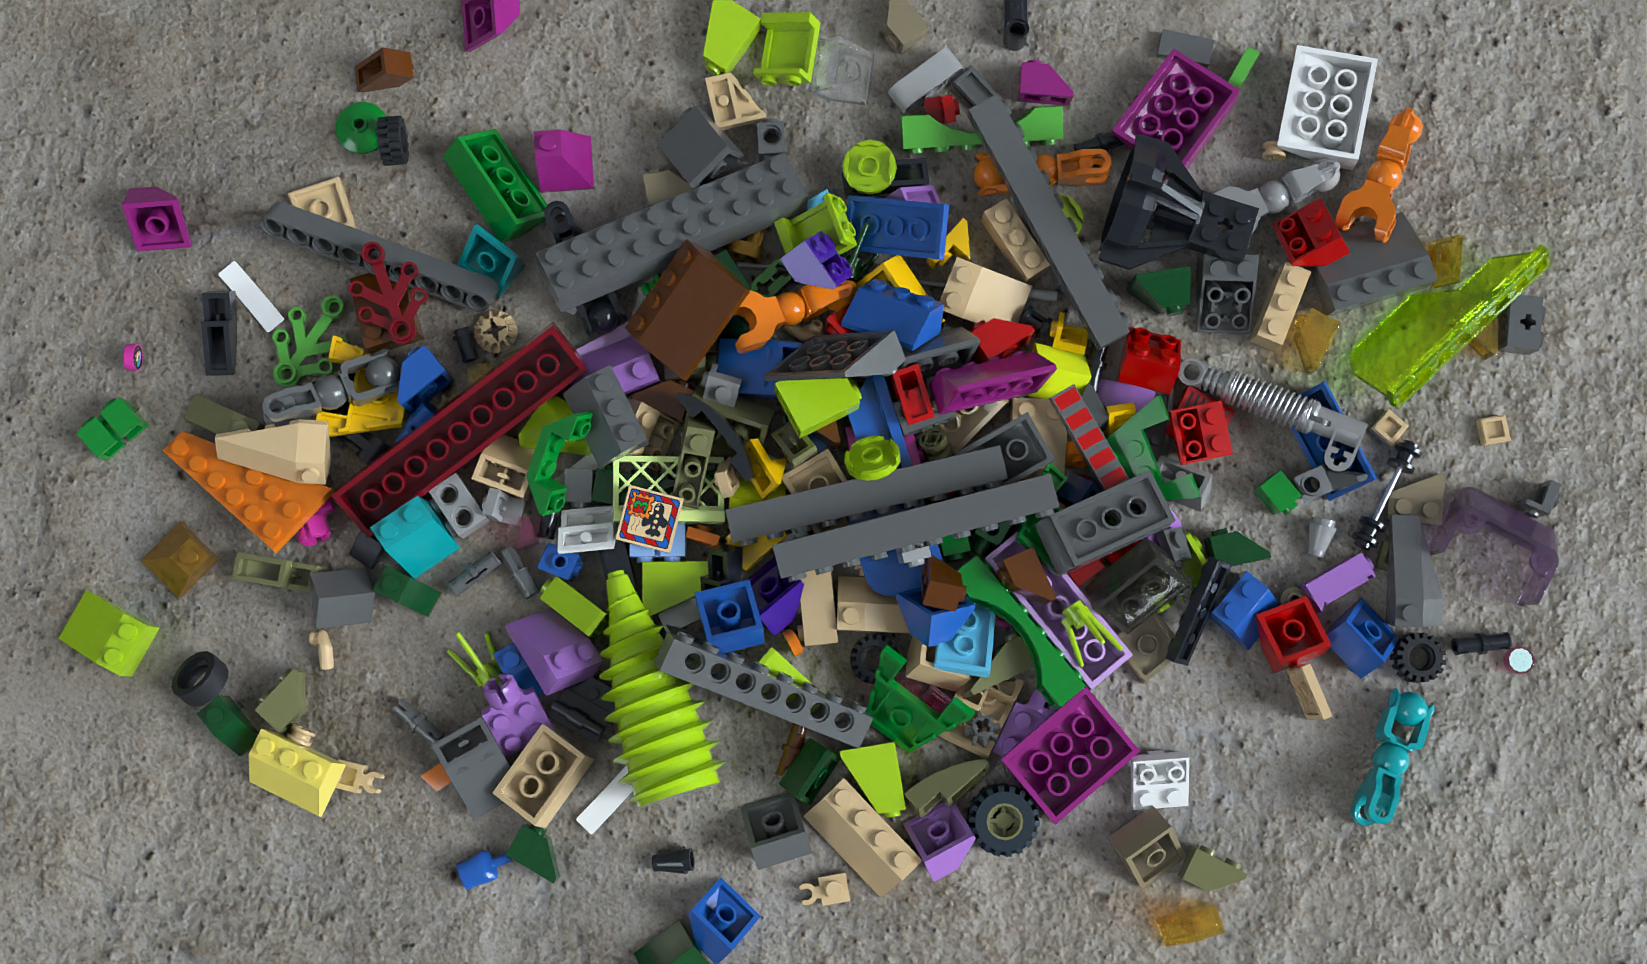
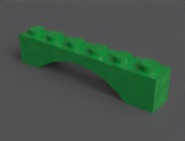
M976 555L957 570L962 575L963 585L966 586L965 598L975 605H979L999 615L1021 636L1033 660L1036 673V689L1054 711L1063 706L1086 686L1082 682L1084 679L1081 673L1075 667L1071 668L1067 664L1062 650L1056 645L1052 646L1046 638L1047 633L1038 623L1034 624L1028 617L1029 612L1021 602H1016L1010 595L1011 591L1008 590L1007 585H1003L992 574L993 569L985 559H980Z

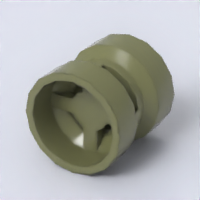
M930 428L919 437V445L922 451L925 452L928 462L953 456V450L941 429Z

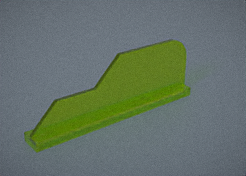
M1540 244L1532 252L1492 257L1459 289L1410 295L1353 349L1350 355L1352 372L1361 381L1387 397L1389 404L1398 410L1551 266L1549 249Z

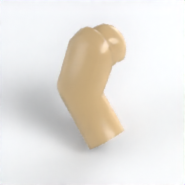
M813 320L812 323L804 326L799 324L784 326L783 330L797 340L806 342L812 336L823 335L824 324L819 320Z
M322 629L310 632L309 643L312 646L318 645L320 669L334 668L333 647L328 633Z

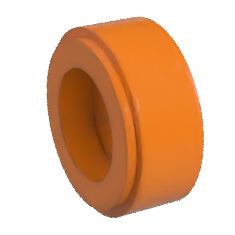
M789 628L781 633L794 657L803 653V647L792 629Z

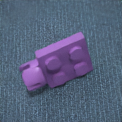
M504 673L499 674L503 683L501 688L494 677L484 685V696L489 705L482 709L481 713L504 756L508 757L523 750L542 723L554 731L556 729L533 686L528 689H521L512 675Z
M1036 688L1028 702L1020 703L1015 701L992 752L1003 757L1055 712L1049 703L1045 705L1046 700Z

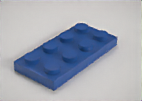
M848 195L846 216L855 229L856 235L854 238L856 241L864 223H869L859 251L944 260L949 204Z

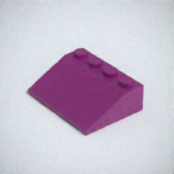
M1173 48L1113 128L1112 133L1130 150H1132L1138 134L1168 142L1188 170L1236 105L1241 90ZM1164 174L1163 177L1168 180L1169 177Z
M1085 686L1001 758V761L1046 818L1056 825L1137 755L1140 750Z

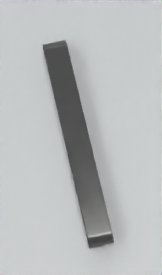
M275 202L260 223L262 230L271 237L375 274L373 267L362 258L361 249L367 242H377L385 250L383 264L389 280L397 282L401 275V266L405 262H413L419 269V275L411 280L408 287L413 289L421 287L432 296L476 312H486L499 291L497 283L489 277L284 202ZM375 250L370 253L371 259H376L379 256V251ZM407 267L405 270L406 275H412L415 270L414 267Z

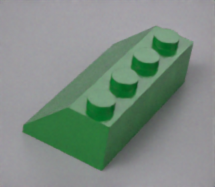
M496 129L459 136L442 156L501 243L520 238L546 221L544 210L548 204Z

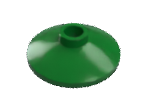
M353 103L347 106L337 118L335 126L337 138L342 146L350 152L357 154L374 152L379 148V144H377L378 135L376 134L377 119L387 116L378 106L372 103ZM358 122H364L362 128H356Z

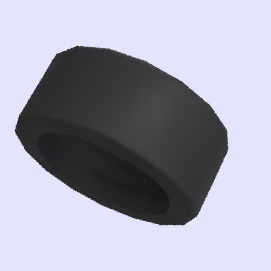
M208 651L198 652L185 660L177 669L172 679L171 688L173 693L192 707L202 706L214 699L224 688L229 670L226 664L214 654ZM206 672L204 677L194 686L199 677Z

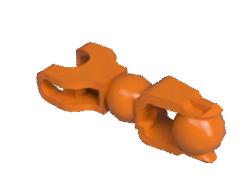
M1407 107L1401 113L1394 115L1390 120L1388 132L1378 148L1377 161L1369 168L1364 185L1360 189L1348 193L1341 202L1335 219L1338 229L1349 230L1355 219L1361 216H1370L1377 222L1374 229L1375 240L1382 243L1388 241L1396 224V210L1394 203L1391 201L1393 190L1401 183L1402 172L1406 170L1412 143L1418 140L1423 130L1422 121L1414 114L1412 108Z
M1082 149L1066 154H1057V159L1049 154L1037 155L1038 161H1036V164L1040 171L1045 170L1051 181L1049 186H1052L1057 181L1058 185L1095 186L1105 183L1109 177L1111 157L1104 149ZM980 152L975 155L979 162L974 168L973 177L975 183L981 188L977 195L982 197L995 194L999 196L1011 195L988 153Z
M846 280L834 289L808 284L796 293L784 292L777 297L769 298L749 290L750 293L734 314L745 318L749 323L750 329L748 333L742 334L738 341L735 342L737 352L741 354L762 348L772 337L774 330L779 329L782 325L794 326L801 321L808 322L830 310L838 311L851 304L854 297L853 291L856 289L855 282Z

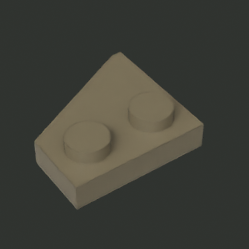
M1445 473L1437 474L1392 491L1385 504L1384 520L1390 521V514L1419 515L1422 525L1441 526Z

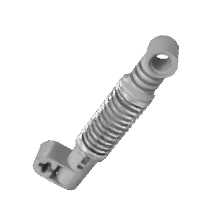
M1192 358L1186 359L1180 364L1178 377L1186 385L1199 390L1204 387L1203 391L1208 392L1210 390L1212 395L1217 392L1216 396L1220 397L1222 402L1228 403V405L1231 404V406L1239 398L1237 408L1241 405L1243 406L1242 410H1245L1246 407L1249 408L1248 412L1254 410V415L1260 412V417L1263 414L1266 415V419L1269 416L1272 417V422L1276 418L1278 419V424L1283 421L1284 426L1289 423V427L1292 428L1294 425L1296 426L1295 430L1301 431V433L1307 434L1312 432L1331 439L1324 456L1325 464L1331 470L1344 471L1353 463L1368 423L1322 407L1320 402L1313 400V398L1307 401V396L1301 399V394L1296 397V393L1293 392L1290 395V391L1284 392L1283 387L1278 390L1277 385L1273 388L1271 383L1266 386V381L1260 383V379L1255 381L1254 376L1250 379L1248 374L1243 377V373L1236 370L1223 373L1224 370L1221 368L1217 371V367L1213 366L1211 369L1210 364ZM1191 365L1198 366L1200 374L1195 380H1189L1186 376V370ZM1334 440L1355 448L1353 453L1344 451L1343 456L1347 458V461L1340 462L1339 465H1335V459L1331 457L1332 453H1338L1340 450L1332 446Z

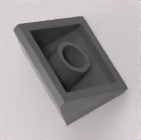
M365 568L308 574L315 629L370 623L372 621L375 591H373V586Z

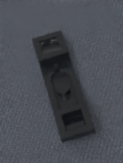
M679 392L676 398L691 416L697 418L701 413H704L734 448L737 454L729 461L747 482L752 480L754 474L751 459L742 439L733 426L722 414L706 402L692 395Z

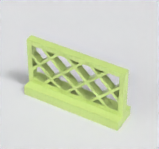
M624 456L614 461L612 522L619 524L624 505H619V493L626 487H629L630 483L640 473L652 484L648 490H652L655 487L660 493L667 494L658 483L668 473L675 480V474L671 470L678 464L679 457ZM709 457L708 464H718L719 467L722 461H724V457ZM619 462H630L638 471L627 481L619 473ZM637 463L645 464L642 467H640ZM650 463H659L666 470L656 481L644 471ZM664 463H674V464H672V465L668 468ZM705 477L704 482L707 486L702 490L701 495L710 487L718 496V506H706L701 500L699 501L700 506H698V509L682 506L678 523L722 525L725 522L724 498H722L720 489L717 490L713 485L714 479L710 482ZM619 479L624 483V485L620 489Z

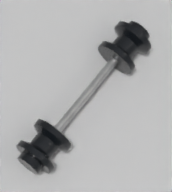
M1404 440L1403 442L1396 443L1395 449L1398 453L1395 458L1390 457L1387 461V464L1396 470L1373 518L1361 516L1359 519L1363 526L1360 532H1353L1351 537L1355 540L1354 544L1361 549L1369 551L1370 548L1378 547L1379 543L1375 538L1378 533H1384L1386 530V526L1378 522V519L1401 472L1413 474L1415 468L1411 463L1414 458L1419 459L1422 456L1419 445L1412 441Z

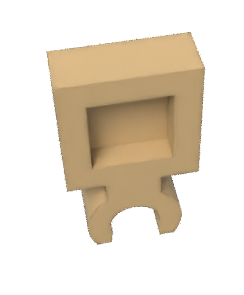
M732 457L722 461L714 474V482L716 487L720 489L722 498L733 497L740 485L738 477H742L729 461Z
M342 759L338 760L345 764V768L335 788L354 793H361L363 788L368 793L378 794L381 792V789L373 787L372 782L374 778L384 779L385 775L383 773L369 772L367 774V765Z
M845 872L819 876V885L816 886L808 882L799 885L800 890L809 889L812 892V896L809 899L802 900L803 905H810L817 898L822 899L823 906L850 901Z

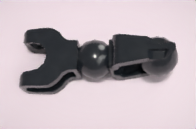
M553 201L545 207L544 216L556 244L580 235L570 210L564 202ZM559 216L565 217L562 222H555ZM614 291L608 293L610 301L597 300L590 304L586 311L583 304L576 306L585 333L589 337L592 336L593 331L601 334L610 333L617 327L619 320L626 322L627 315L622 309Z

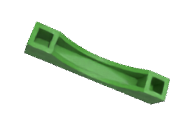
M1060 105L1031 107L1021 117L1013 121L1014 124L1019 123L1025 135L1022 139L1026 146H1030V141L1040 140V145L1056 144V139H1063V108ZM928 114L900 115L901 148L908 149L909 154L924 153V148L934 147V152L950 151V146H961V150L977 149V144H982L976 131L950 128L936 121Z

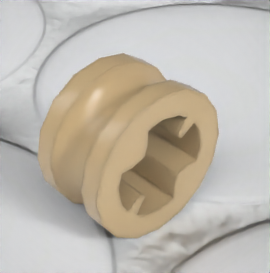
M1278 141L1263 143L1265 152L1262 153V159L1273 162L1283 161L1286 159V154L1283 152L1285 150L1277 148Z
M292 724L291 728L293 731L287 735V738L299 744L311 746L310 738L315 737L316 733L300 725Z

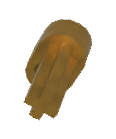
M766 229L747 236L746 241L738 239L727 244L726 250L730 257L741 262L761 264L765 251L761 246Z

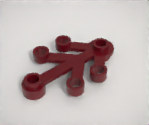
M367 242L361 249V256L368 264L372 265L382 294L367 288L361 281L351 282L348 291L354 298H364L387 308L391 319L376 314L369 306H363L359 309L358 318L365 324L373 323L388 330L389 337L395 343L401 345L408 344L415 338L416 326L413 321L420 306L428 301V293L421 287L414 288L410 293L411 301L403 315L399 305L411 280L419 275V269L413 262H405L401 266V275L393 290L383 264L385 250L377 242ZM372 251H379V256L376 259L370 258ZM410 266L414 267V273L412 275H406V268ZM357 285H361V293L354 294V287ZM417 292L424 293V298L420 301L415 300ZM371 311V317L367 320L363 319V313ZM407 327V333L400 336L398 334L399 328Z

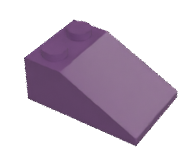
M553 608L527 616L505 626L546 696L593 677L603 662L591 640Z

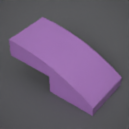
M1101 379L1097 395L1105 409L1106 406L1133 402L1137 413L1154 399L1156 391Z

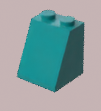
M416 496L370 527L385 551L414 579L461 549L431 503L419 496Z

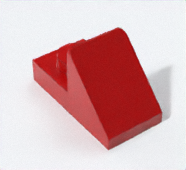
M919 363L898 369L892 374L894 393L899 398L906 424L909 426L935 417Z

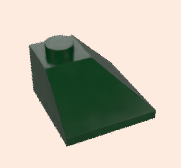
M1190 266L1136 274L1126 287L1127 293L1158 314L1167 313V316L1182 314L1183 310L1190 304Z

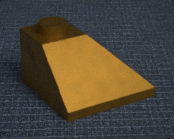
M182 521L141 559L179 599L220 560Z

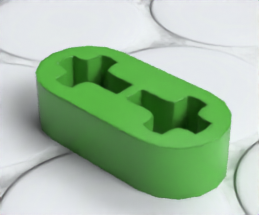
M1248 46L1227 82L1239 89L1260 52Z
M777 259L753 281L751 290L758 292L757 285L759 283L765 285L771 280L773 283L768 287L770 293L767 296L761 295L767 298L773 297L793 277L789 273L787 277L781 275L776 281L773 277L778 273L776 267L779 264L784 267L781 260Z

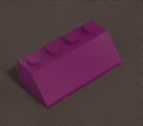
M1020 351L1004 359L993 357L985 363L977 365L975 362H971L955 370H951V368L941 369L936 372V376L928 386L939 414L942 415L1036 393L1053 375L1057 367L1053 362L1036 352L1024 354V352Z

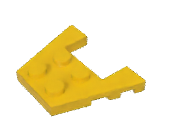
M333 336L328 359L329 362L342 364L345 361L370 355L364 349L356 345L352 346L338 336ZM366 368L355 373L354 390L357 393L374 389L366 380ZM398 392L384 395L383 398L360 407L354 406L350 402L347 415L327 412L318 413L316 420L328 421L329 437L402 427L405 408L397 401Z

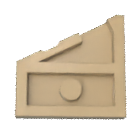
M732 73L705 78L714 121L721 130L754 124L767 119L766 113L755 104L752 97L739 85L738 80Z

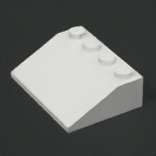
M1297 45L1277 148L1312 161L1321 158L1338 161L1341 166L1340 168L1353 170L1359 160L1378 59Z

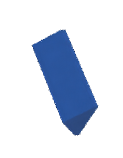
M1326 381L1301 393V399L1307 396V401L1313 398V400L1319 401L1322 407L1343 414ZM1293 425L1291 429L1311 468L1314 469L1324 465L1325 452L1331 439L1312 432L1307 434L1301 433V431L1295 430L1296 426ZM1334 440L1332 446L1340 449L1338 453L1331 454V457L1335 459L1334 464L1339 465L1340 462H1346L1347 458L1343 456L1344 451L1353 453L1355 448ZM1360 446L1353 463L1346 471L1365 473L1369 478L1346 489L1327 493L1326 496L1329 501L1377 479Z

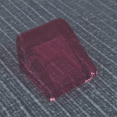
M528 516L523 517L516 549L519 551L539 545L534 522Z

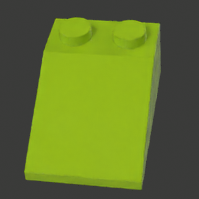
M86 589L58 639L107 670L119 676L132 677L160 627Z

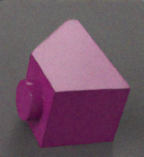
M1039 60L1022 62L1019 70L1017 102L1070 106L1074 92L1049 64H1042Z

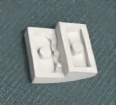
M613 505L562 510L561 527L558 528V553L614 549L617 524L612 522Z

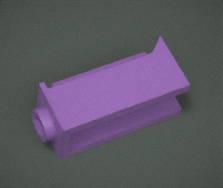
M1361 552L1352 555L1300 585L1298 588L1306 593L1315 613L1322 612L1324 605L1329 604L1369 579L1376 577L1373 572L1374 565Z

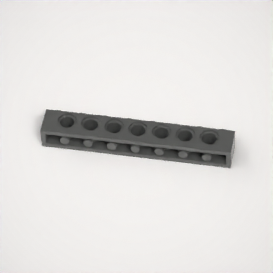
M678 631L677 635L667 632L654 661L659 671L860 748L873 720V717L866 712L867 707L853 700L850 704L842 701L843 697L831 691H828L827 694L818 691L819 688L806 681L802 685L793 682L795 678L784 672L779 671L778 675L769 672V667L759 662H754L753 665L744 662V657L734 652H729L728 655L719 652V647L704 641L703 645L693 642L694 638L684 632ZM691 653H696V659L692 663L686 664V657ZM722 663V667L719 672L714 674L710 673L711 668L715 664ZM747 673L746 679L742 683L737 684V677L740 674ZM771 683L770 690L766 693H761L762 687L765 684ZM792 693H796L795 699L792 702L786 703L787 697ZM820 703L818 710L810 712L814 704ZM844 712L843 718L835 722L836 716Z

